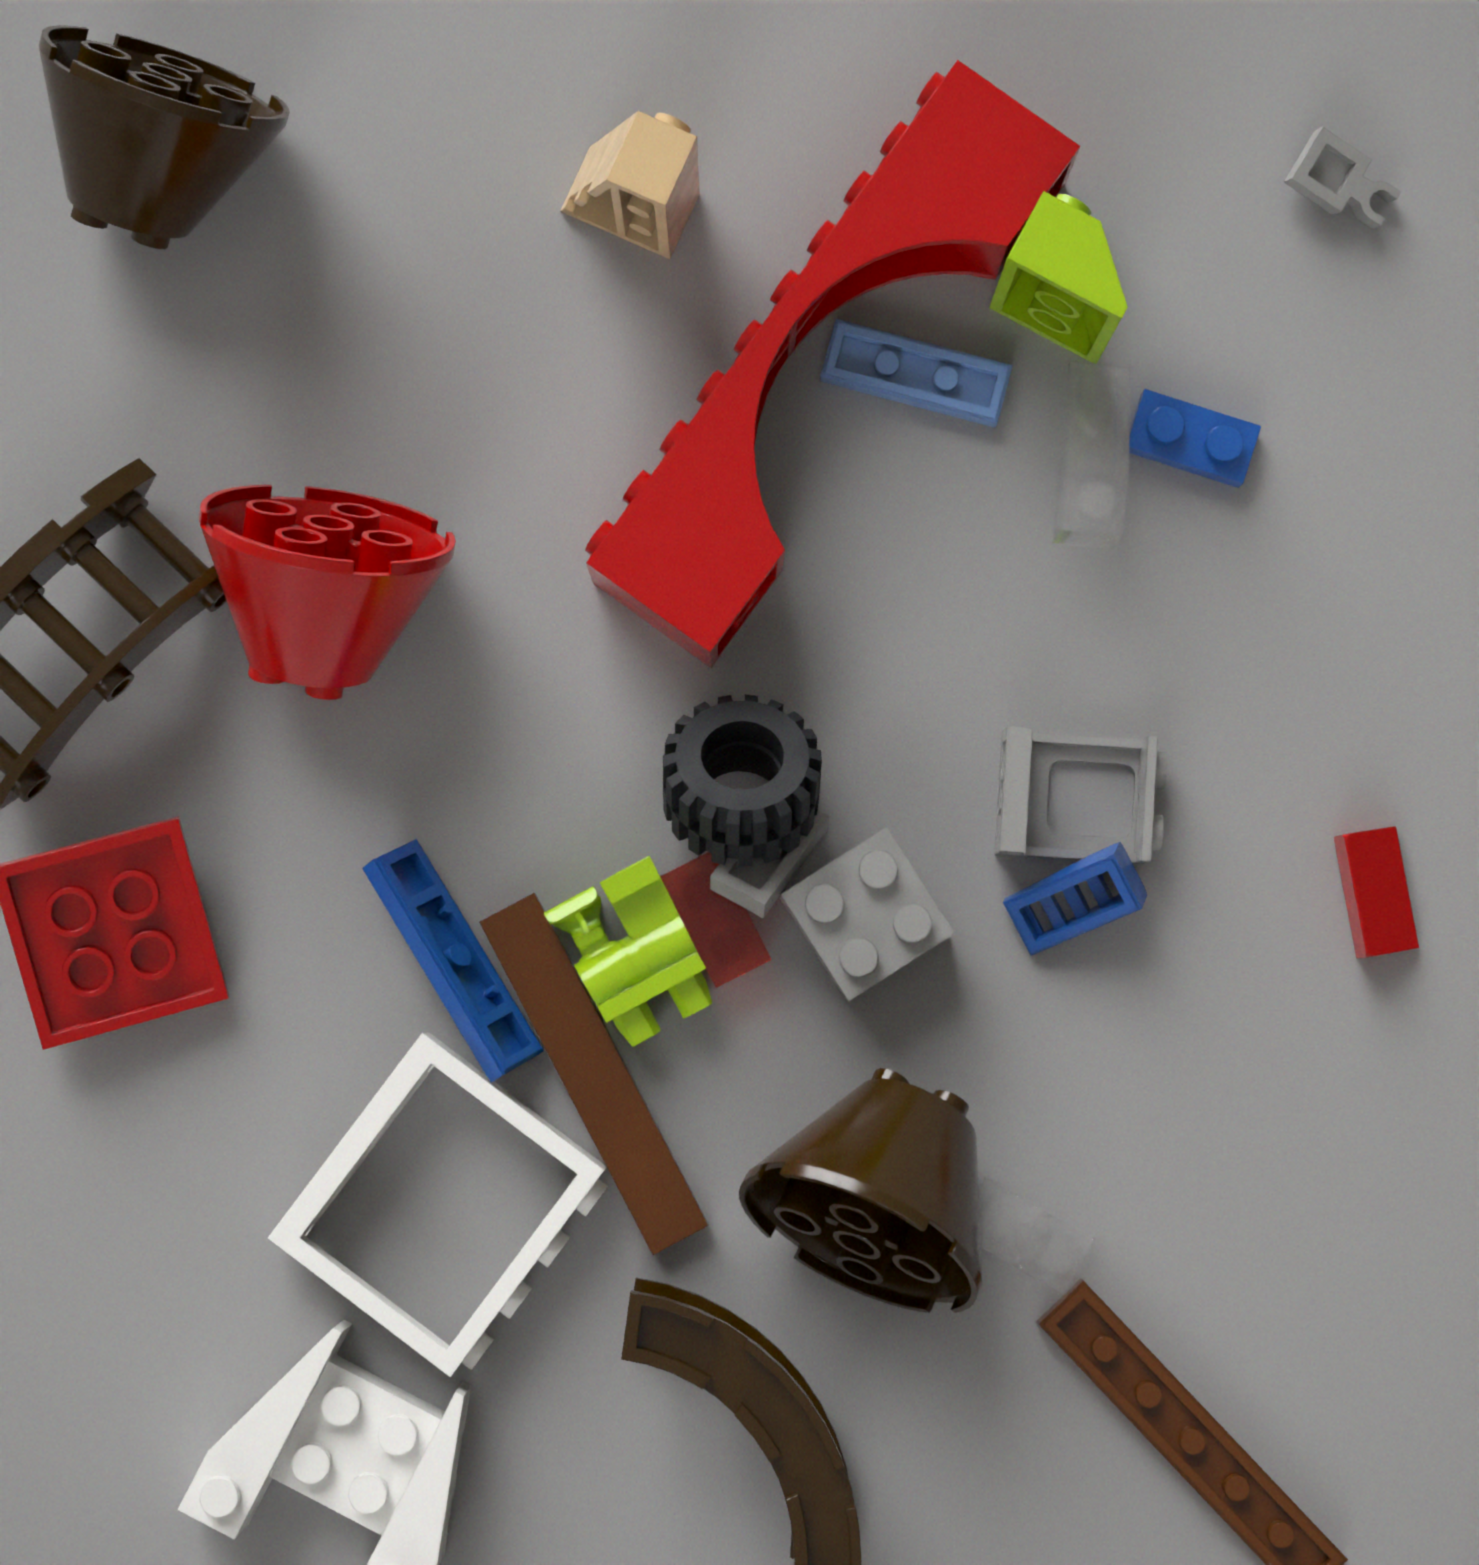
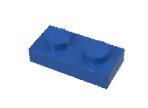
M1144 389L1140 395L1123 451L1239 488L1244 483L1261 426Z

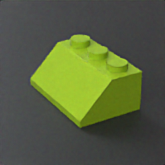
M1043 191L1006 259L989 308L1096 365L1128 306L1101 221L1090 216L1091 210L1080 200L1066 194H1058L1057 197H1054Z

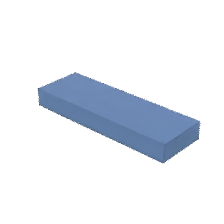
M836 319L821 371L820 382L996 428L1013 365Z

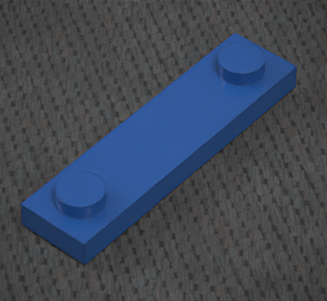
M415 839L383 854L362 868L489 1081L491 1083L544 1052L418 840Z

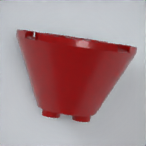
M271 485L233 487L208 495L200 504L199 523L249 663V678L265 684L287 682L305 686V693L317 699H340L343 697L345 687L364 684L372 678L454 555L455 536L452 532H446V537L444 538L436 533L438 520L410 507L368 495L305 486L304 498L271 496Z

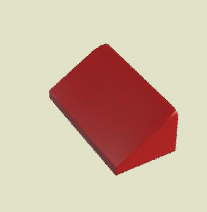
M1396 826L1333 837L1356 959L1419 948Z

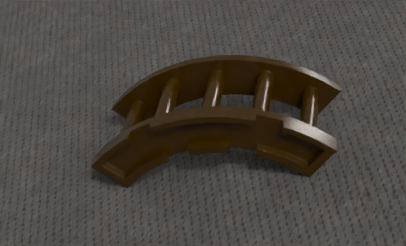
M140 458L117 470L83 494L81 501L87 507L62 528L52 519L0 567V631L15 614L22 615L25 613L88 674L64 702L56 708L0 654V689L40 727V730L21 754L0 735V771L5 775L0 783V810L17 798L27 802L39 794L51 779V775L47 771L59 753L104 699L110 702L126 690L134 679V674L131 671L174 632L205 608L209 612H214L227 602L215 566L207 567L147 509L148 500L144 497L157 474ZM118 524L122 528L130 526L189 583L161 607H158L95 546L97 539ZM67 563L70 566L78 564L140 624L107 656L92 644L43 596L45 588L42 586Z
M636 1277L634 1290H631L621 1360L646 1364L670 1372L696 1385L700 1389L706 1390L734 1413V1416L754 1437L779 1479L791 1522L790 1558L794 1559V1565H861L859 1522L846 1463L837 1436L824 1408L800 1371L781 1349L763 1333L728 1308L700 1294L677 1286Z

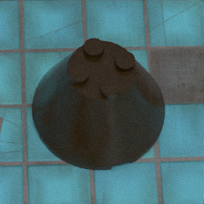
M56 25L44 28L39 41L43 73L68 200L73 204L71 217L81 224L104 229L108 227L109 223L132 231L131 238L141 245L155 249H167L170 238H183L191 233L287 124L290 111L288 106L279 97L271 95L269 104L252 95L255 86L253 81L203 59L156 43L116 33L112 45L86 40L89 31L86 27Z
M886 1068L876 1069L872 1079L862 1083L750 1169L740 1186L739 1199L741 1206L753 1224L767 1238H771L774 1231L777 1230L798 1247L794 1259L829 1280L859 1294L893 1306L926 1313L931 1312L935 1302L953 1303L950 1310L957 1313L974 1305L982 1288L977 1138L974 1127L965 1117L969 1110L968 1104L954 1093L945 1090H937L931 1093L911 1085L905 1077L893 1070Z

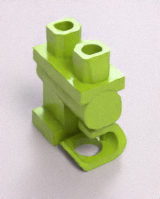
M650 855L600 881L601 887L628 936L618 941L609 940L600 921L602 900L594 885L544 912V916L549 924L569 933L574 938L573 941L582 955L579 962L574 964L582 982L596 1003L605 1022L613 1020L617 1029L632 1047L662 1031L646 1002L666 990L669 991L683 1019L712 1004L707 982L701 972L706 967Z

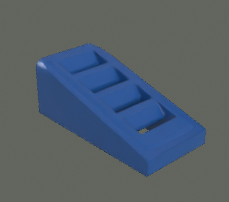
M1118 842L1006 897L1003 904L1028 952L1032 956L1141 910L1147 898V892L1123 844ZM1108 871L1119 892L1114 897L1102 876V873ZM1083 881L1087 882L1098 903L1097 906L1091 909L1078 886ZM1063 892L1075 917L1067 920L1054 895L1055 893ZM1037 901H1040L1053 928L1045 932L1030 905Z

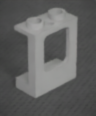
M1007 726L1001 735L994 855L1081 860L1099 850L1121 842L1132 864L1150 862L1152 851L1161 850L1164 832L1163 815L1154 814L1155 789H1164L1167 774L1166 752H1157L1158 736L1149 735L1144 739L1039 733L1033 732L1031 727ZM1057 761L1128 766L1134 773L1132 827L1130 833L1125 837L1117 838L1058 834L1051 831L1047 825L1049 772L1053 763Z

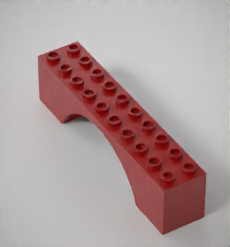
M959 60L955 62L945 77L936 72L930 78L916 101L920 109L909 126L900 121L894 127L880 149V153L884 155V158L874 174L871 175L864 170L857 177L843 200L848 206L836 225L827 220L820 227L807 248V252L811 254V257L800 274L791 269L783 277L770 298V301L775 305L763 324L754 319L746 327L734 346L733 350L738 353V356L726 374L717 369L710 376L697 396L696 400L701 403V406L689 424L679 420L673 426L659 449L665 454L662 461L652 474L642 470L637 475L623 496L622 501L628 504L625 511L614 525L608 520L604 521L585 548V551L590 554L586 565L593 584L710 668L713 667L783 571L785 549L771 526L762 501L756 475L754 448L760 418L767 397L778 374L791 354L806 336L828 316L852 300L888 284L916 277L942 274L971 275L996 280L1002 272L1010 251L1043 191L1057 197L1067 182L1081 146Z

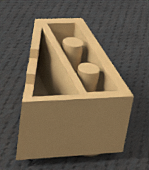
M637 111L589 147L560 212L671 259L700 195L697 136L690 133L691 129L686 123L674 116L657 113L654 118Z

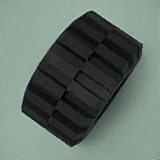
M745 694L744 701H733L732 696L727 695L718 697L717 705L710 706L708 703L703 702L695 706L693 718L683 715L675 723V734H668L665 742V755H663V810L666 821H672V832L679 841L688 838V850L698 856L702 855L705 851L712 853L711 862L725 865L727 858L739 860L738 867L752 866V859L762 857L765 864L778 860L779 849L782 848L790 853L799 846L800 835H809L814 826V816L818 813L822 757L821 750L817 749L815 733L812 729H804V719L794 711L786 715L783 713L784 704L772 699L766 705L758 703V696ZM731 772H750L765 778L769 782L756 788L735 789L724 786L714 779Z

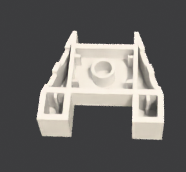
M343 1320L332 1328L208 1450L178 1508L179 1511L235 1540L249 1525L273 1478L382 1535L367 1565H440L445 1556L447 1531L455 1493L458 1461L465 1429L471 1385L462 1382L454 1393L446 1411L441 1410L336 1355L352 1323Z

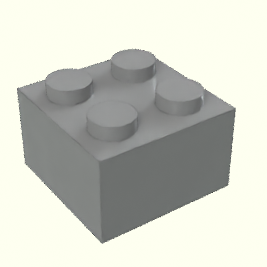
M885 827L780 894L779 897L846 1002L857 997L955 934V931L888 827Z

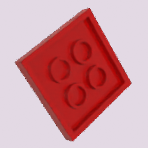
M179 816L0 864V905L43 1050L229 999L225 977Z

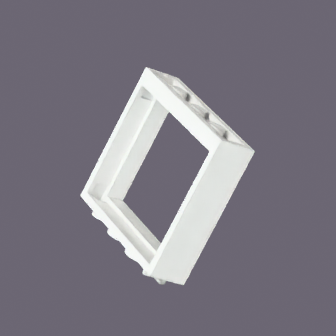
M430 1032L422 1033L269 1235L268 1239L451 1377L461 1363L470 1370L473 1369L494 1340L485 1333V1330L496 1315L501 1312L507 1318H511L532 1289L523 1281L537 1260L548 1268L569 1240L570 1236L560 1229L575 1209L586 1217L608 1186L598 1179L607 1166L496 1082L491 1083L484 1073ZM434 1066L577 1173V1176L450 1346L307 1238V1235Z

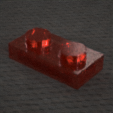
M707 852L660 877L715 987L718 988L772 959L747 910L710 890V876L719 864L711 862L712 853Z

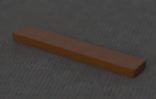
M533 893L481 920L479 923L652 1255H655L709 1226L554 927L552 924H549L544 916L545 910L536 893Z
M1080 1278L1036 1321L1266 1565H1343L1348 1560L1084 1280Z

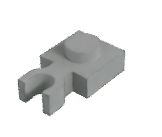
M1321 127L1313 132L1284 181L1285 184L1331 215L1342 212L1346 203L1349 204L1353 209L1355 217L1371 229L1382 226L1386 219L1372 210L1370 205L1372 195L1376 194L1389 203L1397 200L1401 194L1400 190L1385 181L1375 182L1363 176L1372 159L1325 127Z

